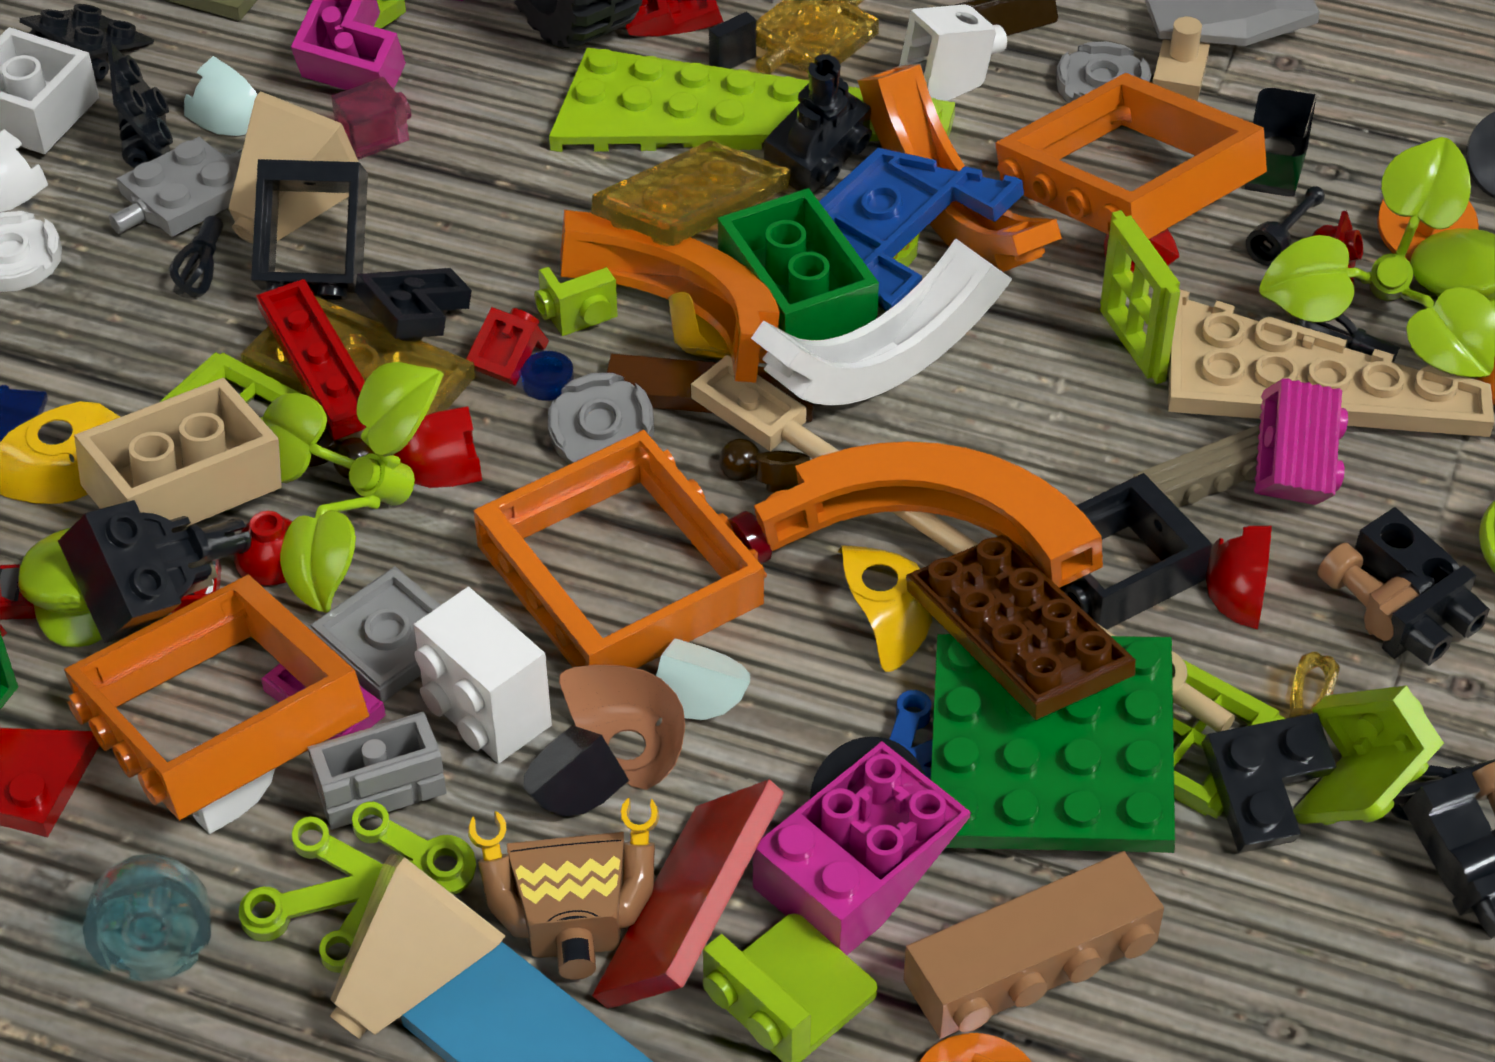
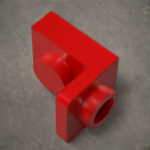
M491 307L465 363L472 370L516 386L534 347L545 350L549 340L538 326L540 321L533 315L517 308H512L510 313Z

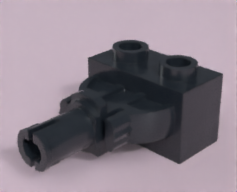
M829 54L818 55L814 58V63L811 62L809 64V83L798 94V101L800 103L764 140V168L797 191L809 188L813 194L822 185L827 187L832 184L840 173L842 164L852 153L855 155L861 153L872 136V130L870 129L871 107L848 92L847 82L839 78L840 62Z
M135 500L85 513L58 540V543L104 643L127 637L168 616L182 603L181 599L188 592L192 584L202 582L211 575L212 568L208 562L233 554L247 552L251 547L249 531L237 535L234 533L246 527L244 521L236 517L227 522L203 529L196 524L183 530L191 523L188 517L182 516L169 520L153 513H140Z

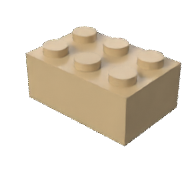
M225 378L74 435L80 484L100 509L135 500L140 513H153L169 520L186 516L191 522L188 525L190 526L282 488L279 438Z

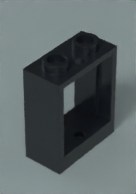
M258 159L251 281L261 290H266L267 292L305 279L311 291L317 292L316 297L320 299L346 300L348 293H355L357 274L363 273L368 173L360 162ZM279 191L349 193L345 274L275 272Z
M1145 473L1076 505L1101 534L1102 539L1130 527L1161 560L1106 589L1091 574L1060 587L1085 613L1106 630L1206 579L1212 543Z

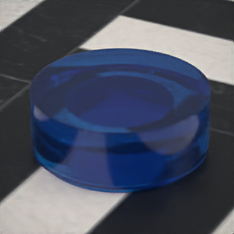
M541 351L532 354L521 368L524 391L530 397L537 400H556L562 394L561 389L574 380L571 360L566 355L556 351Z

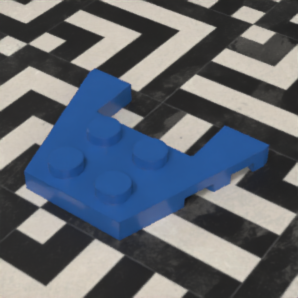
M877 148L819 202L879 282L878 303L885 311H888L923 280L922 275L896 261L893 257L953 201H957L995 222L1024 195L1022 180L1017 177L1005 175L1003 181L983 177L982 170L964 166L958 172L937 167V162L934 159Z

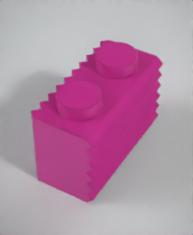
M1290 378L1281 379L1263 390L1261 395L1263 401L1260 406L1262 412L1259 417L1261 423L1259 425L1260 434L1257 447L1259 453L1256 458L1258 464L1255 468L1257 474L1254 492L1259 495L1317 505L1335 496V492L1340 489L1344 479V463L1342 460H1338L1339 440L1344 436L1348 425V412L1345 408H1341L1342 390L1340 388L1332 389L1330 386L1322 387L1320 384L1312 385L1310 382L1302 383L1300 380L1292 381Z

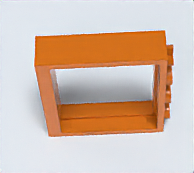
M1128 73L1116 77L995 142L998 158L997 171L1000 173V181H1003L1005 175L1017 177L1023 182V196L1108 235L1113 212L1122 210L1126 217L1131 215L1146 237L1150 239L1267 172L1264 127ZM1122 125L1195 155L1133 191L1126 190L1060 160Z
M645 430L639 431L473 510L479 549L572 667L617 665L637 669L660 657L674 638L690 642L764 604V578L767 577V573L758 561V552L755 549H747L734 534L728 517L723 513L717 514L706 501L699 484L694 479L688 480L676 467L675 460L668 449L662 451ZM641 483L722 579L602 638L525 542L524 538Z
M249 574L64 669L73 694L68 696L70 701L67 704L78 723L83 725L88 722L100 747L104 751L113 748L114 755L124 773L129 778L135 775L138 776L141 787L151 803L157 805L163 802L179 821L308 750L307 747L322 743L369 717L355 669ZM249 637L255 639L306 687L169 762L152 747L116 708Z

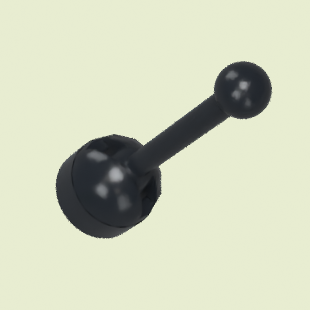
M1318 186L1308 188L1305 193V199L1281 224L1276 221H1267L1258 225L1246 239V248L1249 255L1256 262L1270 266L1275 258L1290 246L1291 238L1288 230L1312 205L1317 206L1324 201L1325 193L1323 189ZM1265 241L1272 246L1271 249L1264 244Z

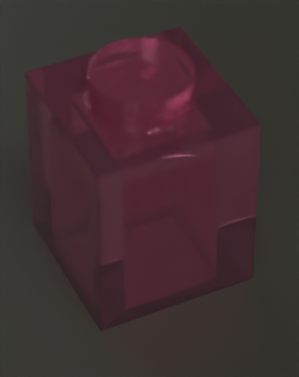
M384 77L331 96L334 119L342 123L358 160L409 141L407 120L411 119L412 116L409 103L402 92L396 93Z

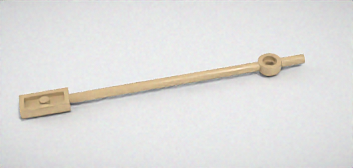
M728 355L691 383L692 399L770 452L784 440L812 459L839 451L802 426L806 422V407L759 375H757L756 383L735 381L732 358ZM892 512L953 554L978 545L977 542L933 513ZM1103 628L1110 636H1115L1114 634ZM1172 651L1173 704L1175 703L1216 732L1228 730L1235 719V715L1186 683V664L1178 654Z

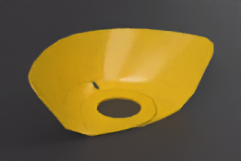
M678 292L668 297L674 342L682 348V351L715 360H721L726 355L731 357L729 347L719 332L706 320L695 314L693 300L689 293Z
M79 401L45 411L14 428L0 442V495L35 504H59L74 501L88 495L80 484L74 435L120 418V416L100 403ZM52 421L67 422L73 429L72 435L68 440L56 445L43 443L38 438V432L43 425ZM70 454L73 455L74 462L70 461Z
M841 545L838 553L843 554L846 580L853 597L866 614L874 631L880 665L885 672L894 671L914 655L926 639L932 624V615L907 591L906 575L920 568L917 563L897 553L875 548ZM874 565L888 566L896 572L898 581L892 589L886 591L871 590L862 581L863 572Z

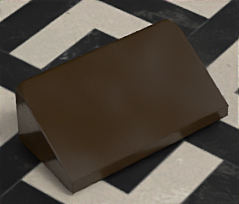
M970 0L955 4L971 6L992 25H1000L1004 29L1006 36L1058 21L1056 0Z

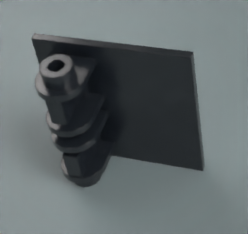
M76 4L73 9L64 11L45 9L41 11L40 15L22 17L19 20L20 23L32 28L29 34L89 52L95 80L97 78L103 79L108 74L109 64L106 62L108 42L111 41L118 50L149 45L154 42V39L137 32L136 26L132 23L112 20L101 15V9L88 4Z
M110 41L107 43L113 105L117 108L119 117L122 157L127 164L135 168L141 163L152 161L170 151L169 145L173 143V138L167 127L165 115L169 113V107L161 91L157 87L150 88L143 80L142 73L135 60L130 55L123 56Z

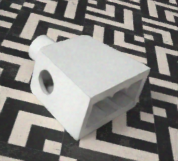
M968 5L913 9L910 12L899 66L921 64L931 98L948 101L983 84L990 57L1005 51L1007 36L1000 25H992L974 8Z

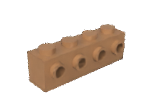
M1123 851L907 945L903 980L940 1039L959 1030L961 1032H970L984 1025L991 1016L1015 1005L1017 1007L1029 1006L1041 999L1048 990L1068 981L1073 983L1085 981L1095 975L1102 966L1124 956L1132 959L1146 953L1158 941L1164 906L1126 852Z

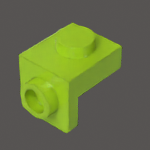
M549 267L538 270L540 290L534 292L536 306L544 320L551 319L561 336L618 317L616 279L607 267L563 283L558 281Z

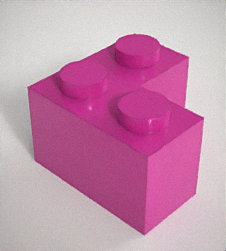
M377 0L312 1L291 45L302 77L389 102L406 62L397 33L374 27L380 14Z

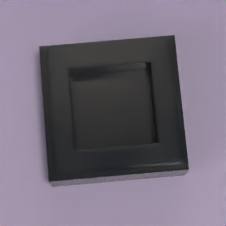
M747 11L709 29V66L731 69L756 57V19Z

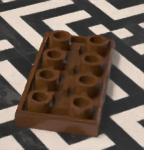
M1003 535L984 539L976 546L950 557L937 559L930 565L906 575L907 591L1035 720L1135 675L1136 659Z

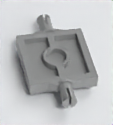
M197 137L191 141L179 144L175 149L152 161L139 164L134 170L116 178L121 195L130 201L132 205L109 215L111 226L115 232L122 234L127 229L141 222H148L159 226L173 237L204 221L206 217L214 216L229 208L243 148L230 155L223 154L214 149L201 137Z

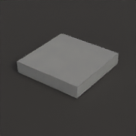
M394 566L307 627L355 669L360 685L377 699L384 702L421 675L420 667L414 655L417 650L414 623L435 610L440 604Z

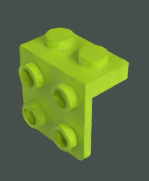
M1407 685L1325 695L1312 709L1314 713H1318L1322 726L1343 757L1336 763V768L1332 773L1324 776L1293 809L1296 820L1299 824L1322 823L1323 825H1331L1339 821L1362 820L1366 823L1376 821L1390 812L1394 806L1393 799L1408 783L1418 779L1427 771L1429 767L1427 762L1441 748L1444 742L1424 713L1420 701L1413 696Z
M789 914L744 951H740L722 933L703 949L704 990L718 1006L727 1010L739 1021L760 1045L770 1050L782 1062H802L873 1002L877 996L876 981L799 914Z

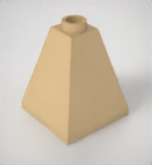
M260 91L254 100L228 208L235 221L232 229L243 240L253 244L258 159L359 162L342 123ZM279 191L277 241L349 197V193Z
M390 854L382 866L330 1000L337 1006L329 1016L358 1039L363 1036L367 1029L376 1035L496 948L505 935L408 859Z

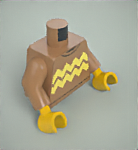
M627 798L621 808V819L627 828L631 830L630 841L628 842L624 841V832L507 843L508 854L501 853L499 844L506 833L504 817L499 812H494L495 823L498 826V835L491 840H485L478 836L473 816L468 826V836L476 847L482 849L483 859L479 860L478 864L489 910L512 936L527 938L532 956L537 958L557 957L558 971L562 977L579 980L591 976L596 971L595 952L613 951L620 945L621 929L635 924L652 895L654 887L655 844L649 842V831L653 830L659 821L660 815L657 805L651 799L650 819L644 824L637 825L632 823L629 818L631 799Z

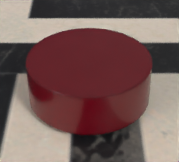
M743 511L728 519L734 534L747 549H755L758 552L760 564L771 559L772 550L770 544L768 545L754 514Z

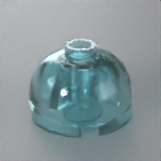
M154 853L133 855L115 863L94 883L84 912L82 928L86 949L101 967L111 971V964L120 969L129 970V979L152 981L169 979L189 970L198 961L199 952L206 944L208 946L211 938L212 916L206 887L190 867L172 857Z

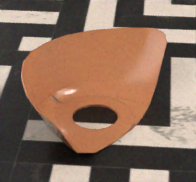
M617 665L578 666L566 669L560 674L559 684L577 727L601 734L607 744H609L610 739L615 734L622 731L636 732L644 738L646 747L639 757L630 760L616 757L630 780L627 782L628 785L648 790L660 783L671 772L682 750L685 719L683 706L677 694L661 678L647 671ZM662 718L661 724L656 726L657 721Z

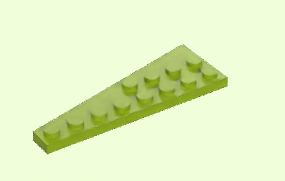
M587 47L549 135L550 151L563 152V145L594 144V152L609 151V144H641V151H657V148L664 147L669 143H682L683 147H692V151L762 150V142L800 103L798 101V94L809 83V80ZM849 87L848 92L864 102L860 88ZM931 98L949 138L955 117L956 102ZM870 121V129L872 130L870 141H879Z

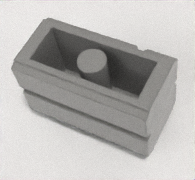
M424 712L307 747L315 786L331 830L352 824L353 812L359 805L365 802L380 803L386 808L387 812L447 794L441 754ZM368 815L362 820L374 817L375 815Z

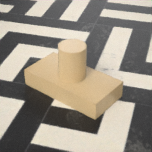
M1185 16L1174 21L1172 39H1163L1152 82L1196 101L1199 98L1211 43L1200 42L1202 24L1198 19Z

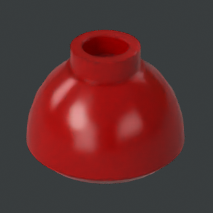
M270 510L261 511L251 518L250 522L239 533L249 531L251 547L247 552L234 554L236 570L242 577L249 574L260 585L286 583L280 564V552L284 536L293 522L292 520Z

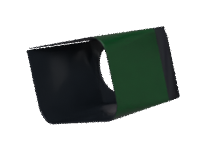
M1265 88L1259 92L1253 123L1264 127L1265 139L1270 137L1285 138L1294 145L1295 151L1291 156L1266 152L1267 172L1246 183L1244 186L1245 190L1281 196H1295L1308 149L1316 94L1278 88Z

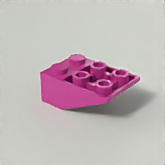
M882 741L761 839L753 854V888L785 916L799 914L804 917L843 953L848 955L886 922L967 822L971 812Z

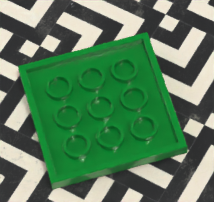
M937 634L931 781L971 812L970 818L946 848L1174 853L1172 637L1111 636L1136 659L1135 675L1035 720L951 634Z

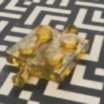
M783 0L756 20V46L767 51L765 55L756 60V68L762 74L765 72V74L771 75L782 64L790 63L808 73L809 64L811 62L814 63V58L821 54L834 56L841 64L879 34V19L858 7L865 0Z

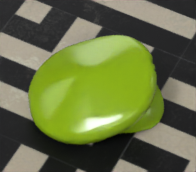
M1468 228L1444 230L1430 235L1415 248L1411 256V266L1413 268V275L1420 285L1438 297L1445 290L1454 287L1476 290L1484 295L1495 309L1494 233Z
M66 528L44 537L28 550L19 568L18 587L23 597L28 602L34 604L39 627L50 641L64 647L89 646L102 640L58 543V540L70 529Z

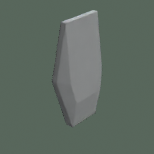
M1145 0L1159 39L1171 40L1174 21L1180 17L1188 16L1198 19L1202 24L1200 42L1247 46L1282 34H1290L1295 30L1317 24L1320 13L1314 0Z

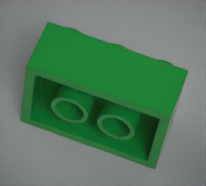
M809 188L717 218L718 250L746 266L769 288L780 312L778 329L799 339L825 340L850 333L877 318L879 282Z

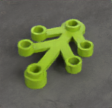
M377 802L362 803L353 812V831L362 842H381L410 860L411 863L453 895L463 891L472 882L476 872V858L470 845L463 839L453 835H439L427 841L389 820L386 808ZM368 815H375L382 819V824L375 830H366L360 826L361 820ZM305 817L300 819L292 829V841L295 851L304 858H318L349 876L281 893L272 887L255 888L242 898L239 905V918L244 932L250 938L267 942L283 935L288 928L291 918L356 902L340 929L326 934L319 946L321 961L325 968L331 972L341 973L346 958L333 960L327 955L328 949L336 943H344L351 948L383 864L329 835L328 827L323 820L317 817ZM308 830H316L322 834L321 840L311 846L301 843L299 839ZM448 855L453 857L457 864L452 870L440 871L434 866L435 860L440 856ZM267 901L275 906L274 912L266 918H258L252 914L254 906L260 902Z

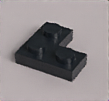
M451 268L357 274L355 293L395 339L406 342H417L422 340L423 337L444 336L446 322L444 314L448 313L449 310L469 309L472 290Z
M1318 713L1210 733L1201 742L1238 853L1294 842L1301 835L1284 784L1328 776L1336 768Z

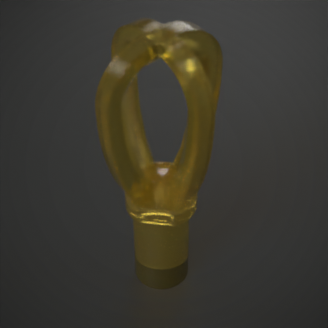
M1310 652L1301 656L1290 694L1291 712L1289 718L1314 713L1312 709L1325 695H1333L1340 667L1331 656H1322L1317 652ZM1320 667L1325 675L1326 682L1317 701L1309 710L1304 708L1303 704L1305 677L1310 670Z

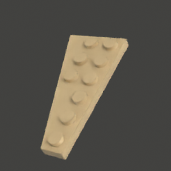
M1179 289L1180 297L1169 359L1168 412L1260 419L1263 390L1281 379L1290 378L1292 381L1300 380L1302 383L1310 382L1312 385L1320 384L1322 387L1340 388L1342 390L1341 408H1345L1348 412L1347 426L1482 437L1491 436L1494 426L1491 384L1468 377L1451 375L1430 365L1420 370L1392 362L1394 354L1374 349L1372 356L1345 348L1347 340L1269 316L1260 321L1234 314L1235 306L1216 301L1214 307L1189 300L1190 292Z

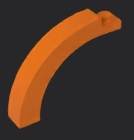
M921 64L897 66L858 80L864 103L871 107V122L883 149L934 159L937 162V167L958 172L965 166L951 144L938 117L927 88ZM953 201L929 224L949 247L956 238L1002 272L1043 257L1042 255L1045 253L1044 245L1062 239L1057 219L1024 217L1007 210L998 220L993 222L957 201Z
M564 210L560 252L561 277L577 278L607 267L618 285L649 292L665 299L678 292L689 293L693 300L695 314L712 325L727 343L732 357L735 381L756 383L759 363H766L762 359L768 351L752 340L751 337L763 320L778 328L780 312L769 288L751 270L731 256L708 244L666 228L616 216Z
M907 441L876 443L825 454L795 466L798 480L797 486L788 490L777 491L771 494L765 501L754 505L757 521L772 551L840 521L881 512L912 511L953 517L986 529L996 536H1005L1059 588L1103 568L1101 534L1087 516L1064 494L1042 478L1016 464L994 455L965 447L941 443Z

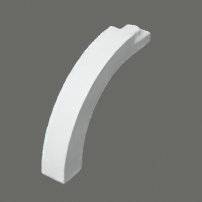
M955 238L937 264L910 293L880 317L857 330L825 340H805L789 335L763 320L751 339L768 351L762 359L767 363L764 370L799 398L822 405H844L859 402L882 394L904 383L941 357L981 319L1012 281V278Z

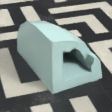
M212 56L197 71V74L202 76V79L196 86L193 97L189 94L185 96L184 116L203 129L218 135H246L254 100L258 94L237 71Z
M676 638L662 653L656 674L677 694L683 706L684 718L706 720L724 715L741 701L750 683V673L742 664L719 652Z

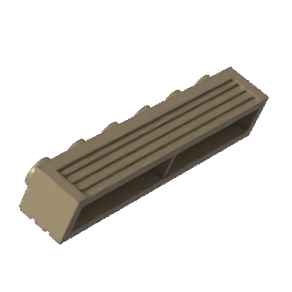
M1259 425L1133 474V478L1145 473L1178 508L1189 503H1196L1203 497L1218 491L1223 492L1243 481L1252 480L1257 474L1255 468L1258 464L1256 458L1259 453L1257 449L1259 444L1258 436L1260 434Z

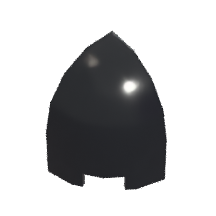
M571 725L531 762L524 775V789L542 808L563 816L586 814L603 804L630 780L601 734Z

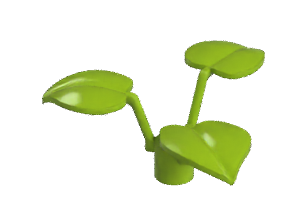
M1438 137L1404 150L1389 163L1384 172L1381 192L1385 204L1396 215L1411 217L1396 253H1389L1379 257L1373 264L1371 272H1366L1359 268H1348L1349 252L1342 241L1330 236H1310L1293 243L1281 252L1271 263L1261 281L1259 293L1262 297L1272 301L1295 318L1312 323H1324L1340 317L1348 309L1354 297V286L1350 278H1357L1361 283L1369 284L1371 292L1381 300L1394 301L1402 297L1406 301L1412 300L1426 307V309L1415 313L1409 319L1406 327L1408 342L1412 350L1425 363L1448 374L1468 378L1487 377L1493 371L1495 358V309L1484 295L1476 290L1465 287H1454L1445 290L1434 302L1430 296L1409 288L1413 279V268L1405 258V255L1420 220L1434 229L1442 230L1449 228L1459 220L1469 202L1471 181L1468 165L1459 148L1449 138Z
M392 362L379 366L371 373L364 383L358 398L357 417L366 426L361 434V439L375 454H367L356 460L316 444L326 428L327 416L323 407L312 397L301 393L285 394L275 399L266 409L263 421L279 438L281 483H289L301 477L308 468L311 454H314L350 469V483L355 491L363 496L320 505L316 510L315 518L307 515L295 518L284 536L280 552L282 573L293 593L311 608L324 613L330 611L334 594L344 579L354 555L355 529L349 518L340 512L363 507L378 509L380 502L398 506L410 497L414 488V473L408 465L401 463L400 458L394 456V454L401 451L408 444L427 414L444 375L440 370L402 362Z

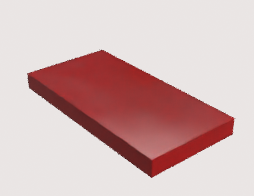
M770 779L695 807L654 882L651 897L635 924L629 927L592 994L607 1009L684 987L783 799L784 792Z

